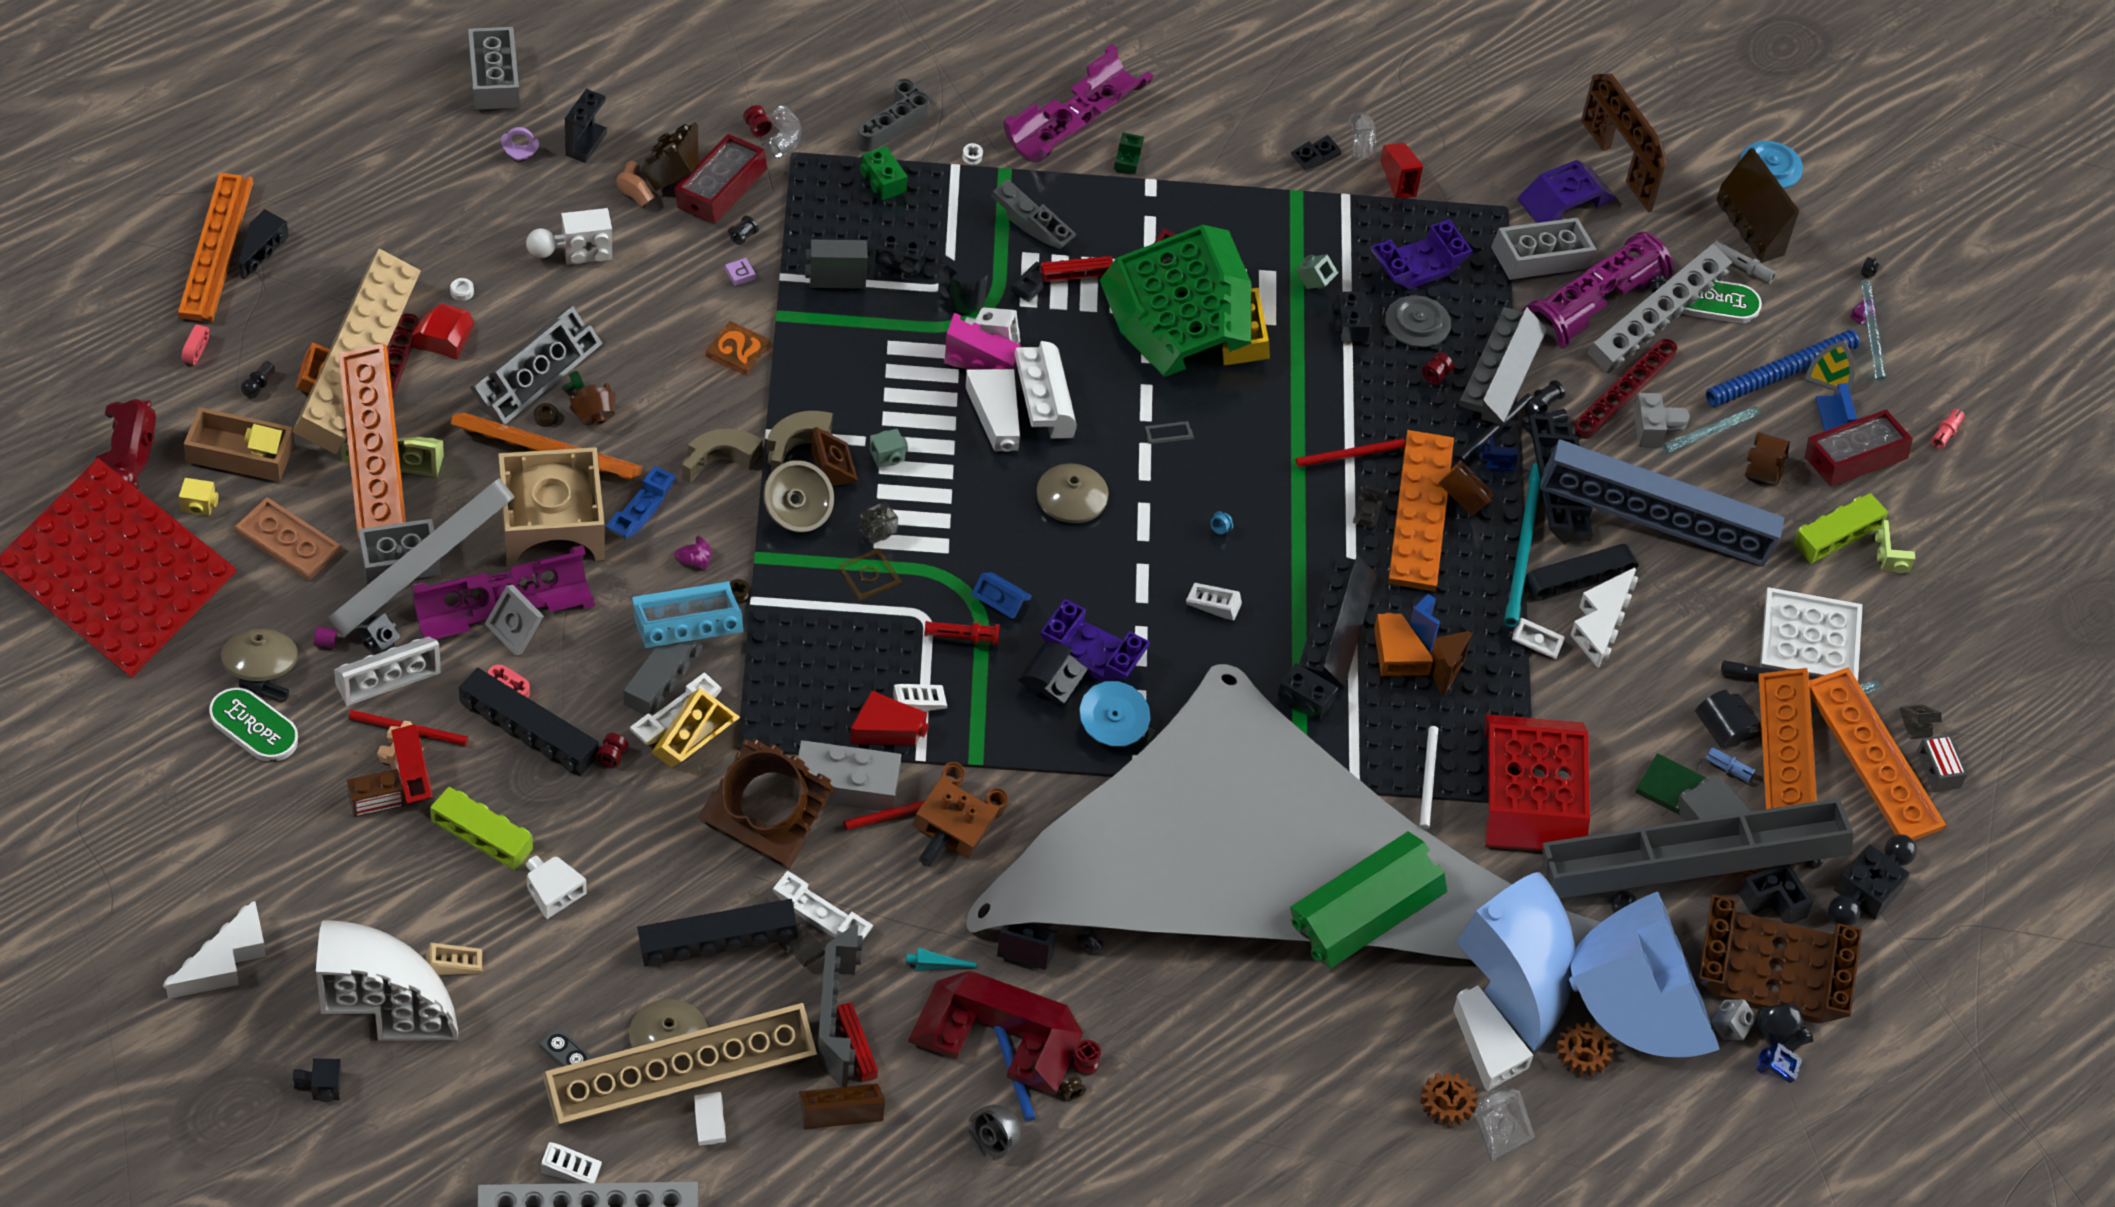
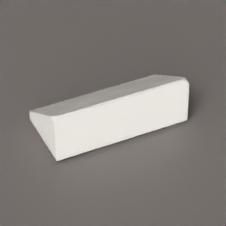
M1519 618L1512 637V641L1553 659H1557L1565 639L1564 636L1523 618Z

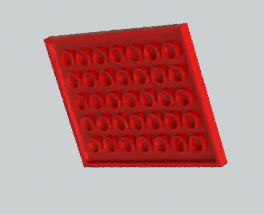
M99 458L0 554V571L131 679L237 572L233 565Z

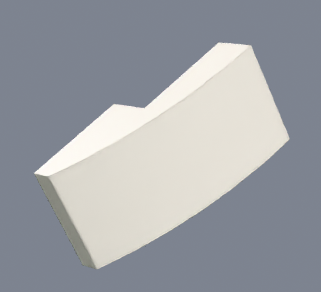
M721 1092L695 1095L699 1146L726 1142Z

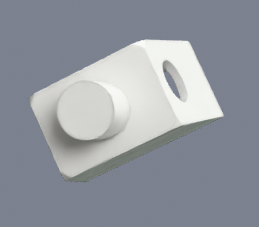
M982 308L976 319L969 317L965 319V322L973 325L974 322L981 325L980 329L991 335L995 332L1018 344L1020 343L1016 310Z
M534 856L526 863V867L531 871L527 875V888L546 919L587 894L586 879L559 857H553L544 863L538 856Z

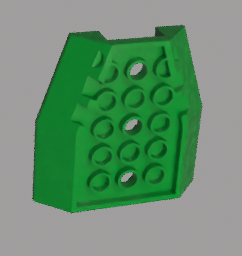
M1200 225L1117 257L1100 279L1121 334L1163 377L1186 369L1182 358L1226 342L1229 352L1251 344V281L1229 230ZM1166 258L1173 259L1172 262L1168 264L1162 263V261ZM1181 292L1187 293L1183 298L1176 297ZM1194 327H1202L1197 333L1190 332Z

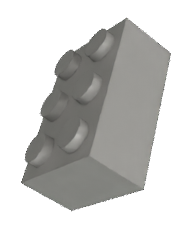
M432 519L358 529L359 545L367 585L434 531ZM440 559L417 578L441 575Z

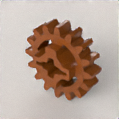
M1578 1022L1575 1023L1574 1029L1567 1026L1565 1033L1561 1032L1556 1045V1050H1558L1557 1059H1564L1562 1067L1570 1066V1073L1573 1074L1577 1070L1580 1077H1583L1585 1072L1594 1077L1596 1070L1599 1073H1603L1604 1068L1609 1066L1614 1050L1611 1049L1612 1040H1606L1607 1032L1600 1034L1598 1032L1599 1026L1591 1029L1590 1024L1587 1022L1585 1027H1581ZM1568 1043L1571 1044V1045H1570V1049H1571L1572 1051H1569Z
M1446 1071L1444 1077L1436 1073L1434 1080L1429 1077L1426 1085L1422 1087L1420 1103L1424 1104L1422 1111L1430 1112V1120L1438 1118V1125L1440 1126L1444 1121L1448 1123L1449 1127H1452L1454 1121L1461 1126L1464 1119L1469 1121L1472 1113H1475L1478 1095L1474 1094L1475 1086H1467L1469 1079L1460 1080L1459 1073H1456L1454 1077L1450 1076L1449 1071Z

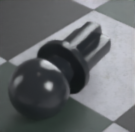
M266 361L256 372H252L250 379L245 380L241 385L242 394L248 398L256 397L260 392V387H265L267 380L275 372V366Z

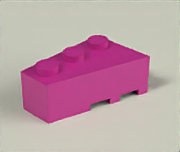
M954 313L946 336L944 364L968 370L1014 369L1015 373L1017 363L1014 353L1016 348L1021 347L1020 344L995 332L991 335L981 330V325L975 322L973 325H970L960 320L961 316Z

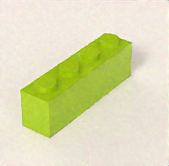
M1871 493L1863 497L1859 496L1850 504L1839 506L1833 513L1827 516L1822 515L1815 522L1801 526L1796 532L1797 535L1793 545L1812 564L1876 531L1877 528L1881 527L1883 520H1886L1889 512Z
M448 787L430 807L431 822L514 871L533 850V835L527 829L517 827L505 816L495 814L486 805L473 801L460 790L456 791Z

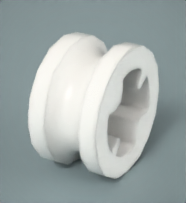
M967 144L963 149V161L970 165L979 164L982 161L983 149L978 144Z

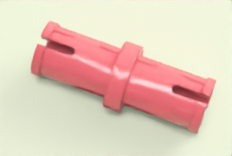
M1953 409L1947 419L1939 424V430L1931 438L1933 446L1940 441L1936 447L1937 449H1942L1949 438L1956 434L1957 427L1964 420L1965 415L1962 411L1957 417L1955 416L1959 409Z

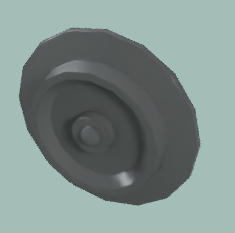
M1411 295L1399 298L1389 306L1386 312L1385 324L1390 334L1399 342L1411 347L1426 348L1435 346L1445 340L1451 330V318L1447 310L1437 301L1425 296Z

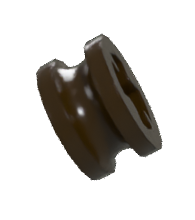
M742 579L732 580L730 587L737 604L746 602L749 598V584Z
M1071 1077L1060 1085L1059 1089L1064 1093L1063 1097L1066 1101L1079 1098L1086 1092L1085 1086L1081 1084L1082 1080L1080 1077Z

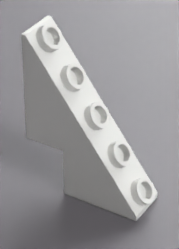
M1635 568L1583 593L1579 607L1586 616L1574 622L1570 636L1597 668L1601 666L1602 661H1608L1612 649L1608 645L1609 643L1614 644L1618 634L1615 626H1621L1625 612L1621 611L1622 607H1628L1632 596L1628 594L1629 589L1634 591L1638 577L1634 576Z
M251 902L249 905L242 907L238 915L230 923L224 924L212 940L206 941L194 957L188 958L177 973L170 975L165 980L163 987L167 991L168 999L239 985L235 963L266 957L256 902Z

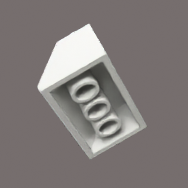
M428 636L413 640L399 647L390 648L376 655L367 656L350 664H343L339 668L334 669L335 684L346 706L440 674L439 643Z

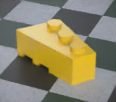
M1259 288L1251 289V344L1229 352L1227 344L1224 342L1222 348L1224 365L1270 359L1269 339Z
M699 688L688 696L652 751V754L672 768L740 717L702 688Z

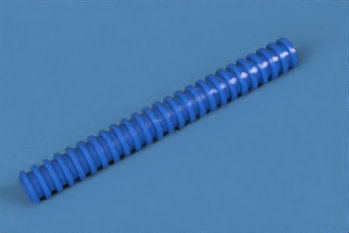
M1849 329L1834 337L1784 356L1777 361L1708 388L1706 390V399L1713 408L1724 405L1731 400L1764 388L1766 385L1769 386L1772 383L1793 376L1795 373H1800L1807 368L1809 369L1813 359L1831 344L1844 340L1850 351L1857 349L1860 345L1859 337L1854 330Z

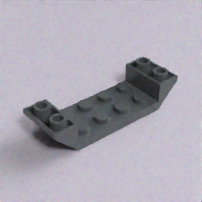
M852 925L825 945L817 1064L840 1087H847L848 1078H853L855 1049H850L851 1038L835 1037L839 974L855 975V966L861 965L863 936L858 935V925Z

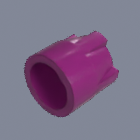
M1864 299L1852 309L1850 317L1858 322V324H1862L1874 315L1876 310L1869 300Z
M317 626L313 645L334 649L337 641V629Z

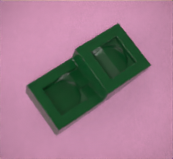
M1122 132L1114 170L1136 174L1144 142L1143 136Z

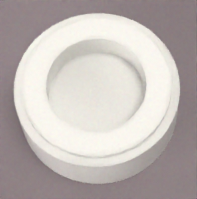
M466 278L454 280L450 285L452 298L457 301H467L474 295L473 283Z

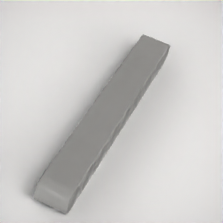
M498 478L327 619L344 638L502 509L515 496Z

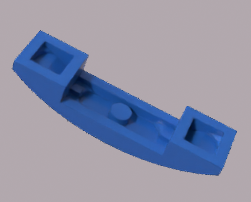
M654 466L643 480L642 488L622 512H616L606 524L605 529L625 539L632 537L649 521L672 487L676 476Z

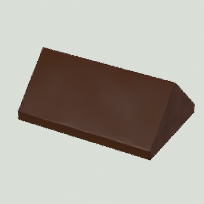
M878 1083L799 1091L804 1129L880 1122L884 1119L885 1097Z

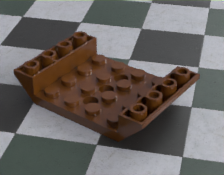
M1712 894L1698 981L1717 1000L1744 999L1750 1008L1758 1010L1762 1007L1792 1003L1800 1009L1805 1021L1818 1024L1851 1016L1862 929L1837 923L1833 934L1737 912L1736 899ZM1779 942L1784 945L1785 949H1777L1772 943ZM1769 964H1779L1782 970H1773ZM1773 984L1778 987L1779 991L1772 992L1766 985Z

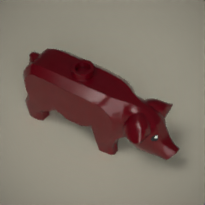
M132 399L125 403L113 402L106 406L105 416L108 418L114 417L112 425L114 431L110 443L111 450L96 456V459L99 458L136 489H139L138 475L146 467L151 446L154 443L156 413L151 408L152 402L150 400Z

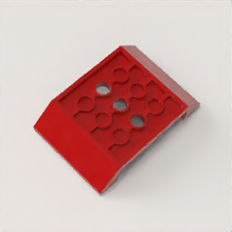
M1485 714V738H1488V818L1485 824V847L1543 852V843L1588 836L1590 823L1589 736L1584 722ZM1515 767L1520 771V774L1512 775L1508 772V768ZM1540 769L1545 773V776L1537 777L1532 771ZM1565 771L1569 774L1570 778L1562 779L1558 776L1557 772Z

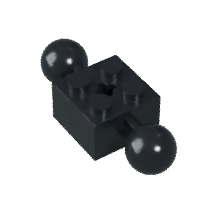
M1897 834L1886 842L1885 855L1869 844L1840 875L1834 889L1841 896L1834 898L1828 907L1829 918L1835 925L1839 923L1853 926L1859 920L1861 910L1874 920L1877 919L1904 889L1910 873L1901 866H1906L1915 859L1917 846L1914 840L1907 835Z

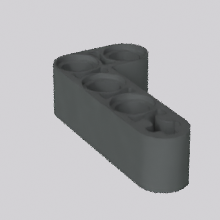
M902 78L897 80L894 88V104L859 125L857 147L864 152L873 151L924 121L928 117L929 96L910 79Z

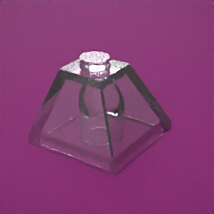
M1502 1086L1481 1098L1475 1111V1116L1490 1161H1495L1535 1139L1520 1091Z

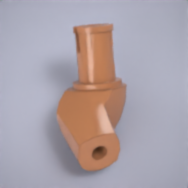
M629 161L626 163L623 173L617 176L616 184L621 193L631 197L640 207H643L655 197L644 180L637 176L640 170L639 164L636 166V162Z

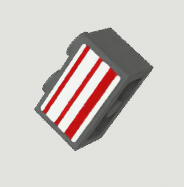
M1951 735L1923 738L1917 750V755L1933 792L1961 788L1968 772L1966 765L1961 761L1958 746L1953 742Z

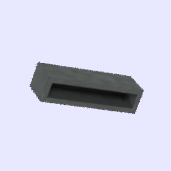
M701 639L656 646L624 689V705L645 716L648 713L652 715L655 710H659L666 694L674 690L677 679L680 675H685L693 657L697 658L703 647Z

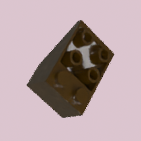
M696 122L687 125V123L683 124L672 134L665 133L657 139V144L651 148L652 152L645 157L641 170L655 191L692 174L698 165V125Z

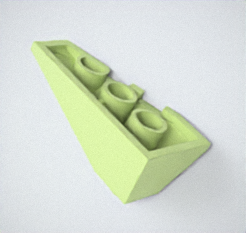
M424 437L397 439L401 472L438 477L444 457L442 440ZM348 443L341 445V456L344 463H350Z

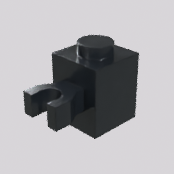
M313 1058L312 1071L293 1070L294 1089L311 1087L313 1100L321 1102L340 1100L342 1077L340 1059Z

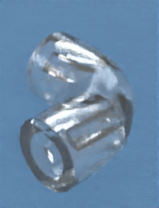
M785 105L778 107L772 113L770 119L772 124L780 131L767 141L769 151L776 159H781L798 146L802 137L800 120Z
M1356 112L1348 120V127L1354 133L1352 157L1374 160L1376 148L1374 121L1366 113Z

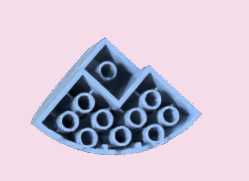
M1540 872L1520 879L1476 910L1456 942L1490 980V983L1484 990L1485 995L1533 1051L1537 1050L1553 1033L1566 1010L1572 992L1569 977H1572L1571 961L1575 952L1572 928L1566 911L1558 895Z
M1658 891L1612 914L1592 929L1578 944L1571 961L1572 977H1569V981L1574 992H1580L1584 1003L1595 1020L1614 1038L1636 1050L1663 1057H1693L1720 1050L1715 1033L1710 1028L1711 1022L1699 989L1695 986L1693 974L1686 957L1683 955L1678 937L1674 935L1670 918Z

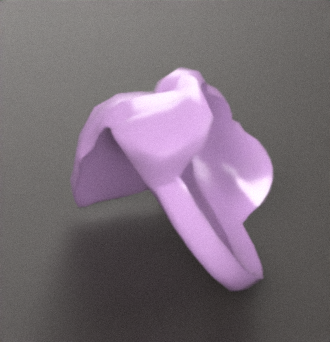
M523 127L513 128L508 134L504 133L501 137L503 149L515 161L528 159L539 147L538 139H534L532 132ZM515 134H522L528 138L529 144L519 145L514 143L511 138Z

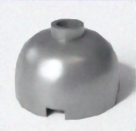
M996 1104L985 1106L975 1111L968 1120V1123L971 1121V1129L968 1130L970 1140L983 1156H986L988 1153L994 1157L992 1158L993 1160L1001 1159L1010 1154L1020 1141V1123L1016 1115L1005 1106Z

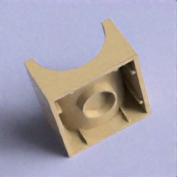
M597 447L499 453L500 479L515 496L514 499L502 508L506 566H516L519 556L526 549L549 540H569L580 543L591 550L595 561L605 560V525Z

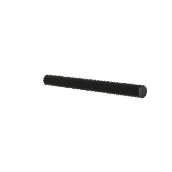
M1526 394L1512 406L1504 426L1533 399L1532 395ZM1493 423L1457 456L1458 461L1461 460L1464 463L1504 426Z

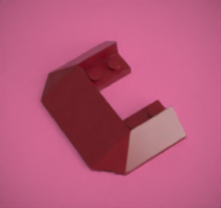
M971 970L936 981L908 1039L909 1043L957 1060L975 1021L992 1027L999 1026L1005 1029L1006 1032L1023 1037L1007 1071L1006 1078L1053 1095L1057 1094L1075 1054V1048L1083 1036V1032L1068 1005Z

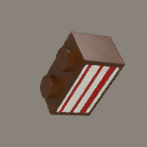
M398 769L347 780L348 797L354 817L405 806L403 787Z

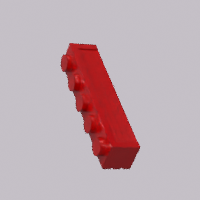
M1102 256L1066 261H1047L1041 263L1040 273L1043 283L1102 277L1113 263L1112 256Z
M852 1002L838 1005L836 1023L839 1022L841 1036L851 1038L850 1049H855L854 1064L856 1076L860 1077L861 1082L876 1079L878 1069Z

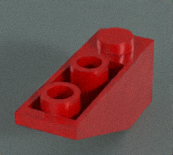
M417 724L391 730L407 804L410 805L434 799Z

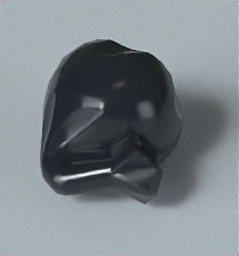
M1787 1003L1762 1007L1756 1013V1025L1759 1033L1779 1055L1790 1056L1800 1046L1813 1042V1034L1809 1032L1807 1027H1802L1804 1019L1800 1009L1795 1004Z

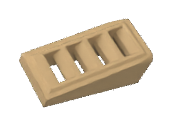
M430 943L426 953V961L437 975L481 974L482 949ZM458 957H462V963H457ZM468 957H473V965L468 964Z

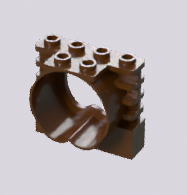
M745 739L741 750L735 755L732 765H729L724 779L720 780V786L716 792L713 791L698 818L705 825L790 869L804 845L803 840L806 834L811 831L813 822L818 819L822 807H825L826 800L830 793H833L834 788L830 784L831 780L820 773L817 776L809 773L810 769L798 757L792 755L791 758H788L782 754V749L773 744L766 746L756 739L752 741ZM766 773H780L788 776L796 783L800 791L799 799L794 810L786 819L776 825L766 827L760 818H748V816L743 814L741 806L742 796L748 784L756 777Z

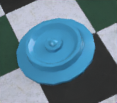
M1758 141L1748 145L1741 154L1740 160L1750 148H1754L1783 189L1795 185L1802 176L1803 165L1801 158L1794 150L1782 143Z
M1105 681L1093 686L1083 696L1079 708L1080 721L1087 734L1097 742L1110 747H1126L1137 742L1147 732L1151 720L1150 709L1144 696L1134 687L1119 681Z

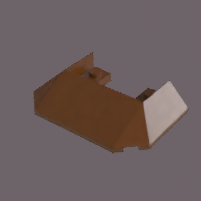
M1594 74L1590 83L1581 122L1603 151L1611 149L1616 128L1634 151L1626 183L1647 212H1652L1668 162L1667 155L1657 133L1613 74Z

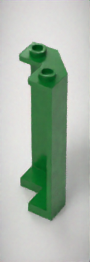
M1407 831L1290 906L1291 923L1297 931L1303 932L1310 938L1311 954L1318 963L1321 962L1329 969L1448 892L1445 872L1439 864L1434 866L1427 855L1430 849L1423 840Z

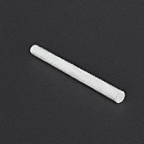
M1430 726L1428 729L1420 828L1423 830L1430 828L1438 728L1436 726Z

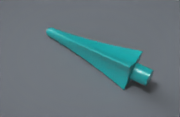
M919 947L917 954L906 953L905 964L915 965V972L933 969L977 967L975 962L944 956Z

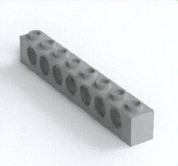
M1713 243L1597 339L1587 354L1605 372L1612 367L1617 369L1625 361L1624 357L1627 354L1630 356L1634 355L1640 348L1639 344L1642 342L1648 343L1655 336L1654 332L1657 329L1662 331L1668 326L1670 318H1678L1685 311L1684 307L1687 304L1692 306L1700 298V293L1706 294L1714 287L1715 284L1713 282L1716 280L1722 281L1729 274L1727 269L1732 264V261Z
M698 1182L478 1185V1207H556L559 1205L566 1207H583L585 1205L610 1207L614 1204H618L621 1207H638L640 1204H646L648 1207H666L665 1205L670 1203L675 1204V1207H698Z

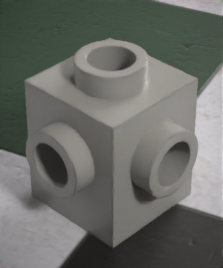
M1744 999L1724 1000L1711 1023L1723 1040H1744L1757 1017Z

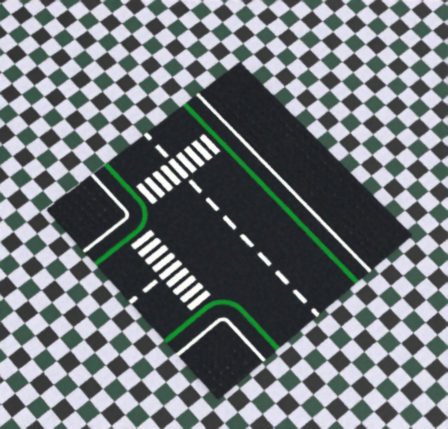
M800 152L791 153L737 744L739 751L745 739L749 741L756 739L766 746L773 744L783 750L782 754L799 755L802 740L901 754L902 763L946 765L950 762H956L963 767L1113 777L1142 752L1173 720L1200 686L1209 669L1218 664H1226L1237 667L1244 672L1252 684L1279 712L1378 796L1422 799L1428 729L1430 726H1436L1438 728L1432 799L1488 803V738H1485V714L1532 718L1529 648L1512 641L1515 627H1508L1504 624L1523 522L1518 415L1464 462L1494 493L1491 501L1475 515L1471 516L1449 493L1447 495L1436 592L1388 584L1405 448L1302 467L1296 466V458L1404 439L1406 442L1407 430L1454 437L1452 469L1459 462L1457 456L1493 424V422L1482 420L1481 412L1459 406L1460 399L1503 308L1513 309L1512 279L1508 278L1491 248L1498 229L1509 227V210L1506 206L905 160L896 161L908 176L906 192L882 200L877 193L873 192L867 177L864 178L861 174L860 165L862 164V157ZM1009 179L1038 207L1044 204L1073 230L1076 236L1061 249L1034 238L1005 216L1007 210L991 197L992 192ZM1450 219L1471 248L1472 254L1449 276L1408 289L1392 281L1371 251V246L1391 239L1394 245L1399 248L1426 239L1431 225ZM1200 225L1229 230L1251 281V289L1259 288L1269 339L1270 359L1224 365L1223 343L1182 358L1186 369L1163 377L1121 334L1100 283L1101 277L1044 282L1043 289L1030 302L1011 292V285L1036 261L1039 262L1040 269L1041 263L1047 261L1087 259L1089 257L1112 256L1114 262L1117 257L1153 244L1163 228L1174 234L1185 232ZM884 228L929 240L927 257L919 275L875 263L876 246ZM811 239L867 240L866 288H810V278H805V264H810L806 263V249H811ZM1328 254L1338 274L1327 286L1321 289H1307L1296 270L1303 264L1302 260L1307 256ZM946 255L962 267L971 263L988 275L985 306L982 308L1016 310L1020 335L1019 344L1021 347H1039L1040 342L1045 341L1054 344L1058 348L1077 424L1073 438H1050L1048 427H1031L1018 367H1016L1014 375L1020 432L1018 451H994L966 390L965 384L968 369L944 364L946 336L954 313L960 315V320L965 322L967 317L976 319L981 310L979 309L972 313H959L949 309L950 299L942 296L938 291L940 260ZM1338 291L1366 292L1371 326L1367 342H1340L1339 332H1335V319H1337V316L1332 313V303L1337 300ZM1411 295L1425 296L1437 301L1447 310L1451 318V330L1446 339L1435 346L1426 348L1411 347L1399 342L1390 334L1385 324L1386 312L1389 306L1402 297ZM1194 327L1190 332L1197 333L1202 327ZM1441 352L1451 358L1454 369L1448 375H1445L1439 384L1434 385L1424 378L1421 370L1426 363L1431 362V359L1437 353ZM803 411L833 413L831 435L848 443L858 480L855 483L832 486L834 492L833 509L829 518L820 527L804 533L788 531L780 527L770 517L764 504V485L771 473V465L767 464L768 455H766L768 435L779 421L789 415ZM1188 421L1194 435V439L1148 444L1145 426ZM1186 425L1149 429L1152 439L1188 435ZM898 429L901 437H905L908 444L905 461L896 465L878 468L870 453L871 435ZM800 444L793 447L787 453L784 463L796 460L815 465L811 451L812 444ZM1072 463L1084 465L1096 471L1104 479L1108 487V501L1105 509L1096 518L1083 523H1066L1049 516L1041 508L1037 500V485L1041 476L1047 470L1057 465ZM791 496V502L796 504V498ZM1221 511L1231 516L1233 523L1231 531L1224 534H1217L1213 531L1210 522L1216 512ZM1332 553L1356 559L1358 554L1377 574L1344 690L1337 689L1334 703L1319 721L1307 716L1300 709L1285 703L1281 698L1277 697L1280 682L1295 663H1300ZM993 572L1032 595L1030 600L1023 601L1015 618H1010L971 595L982 573ZM1524 582L1519 618L1527 620L1526 584ZM1199 583L1240 592L1242 604L1235 620L1225 619L1186 604V599L1193 584ZM1203 593L1199 594L1198 599L1202 598ZM1429 594L1436 599L1432 616L1440 621L1436 638L1465 631L1472 633L1465 662L1445 696L1440 694L1431 672L1430 675L1381 676L1374 631L1377 614H1402L1410 625L1414 607ZM1064 599L1086 609L1084 621L1121 640L1130 631L1150 641V646L1126 679L1113 680L1134 687L1144 696L1150 709L1151 720L1148 727L1156 730L1149 741L1142 736L1137 742L1126 747H1110L1097 742L1087 734L1080 721L1079 708L1083 696L1093 686L1102 682L1086 673L1061 707L1042 692L1035 695L1018 681L1040 647L1046 643L1040 636V632ZM925 621L971 626L975 622L985 626L1000 624L998 646H994L993 643L983 642L973 644L971 640L925 637ZM1224 674L1221 676L1222 681L1228 685H1235L1237 683L1236 678L1232 675ZM897 684L943 686L947 708L924 711L927 712L926 723L929 724L925 737H920L916 745L854 744L850 742L851 727L872 691L894 699V685ZM932 694L933 699L939 701L937 694ZM923 695L924 700H928V696ZM1508 768V772L1510 774H1520V771L1517 768Z

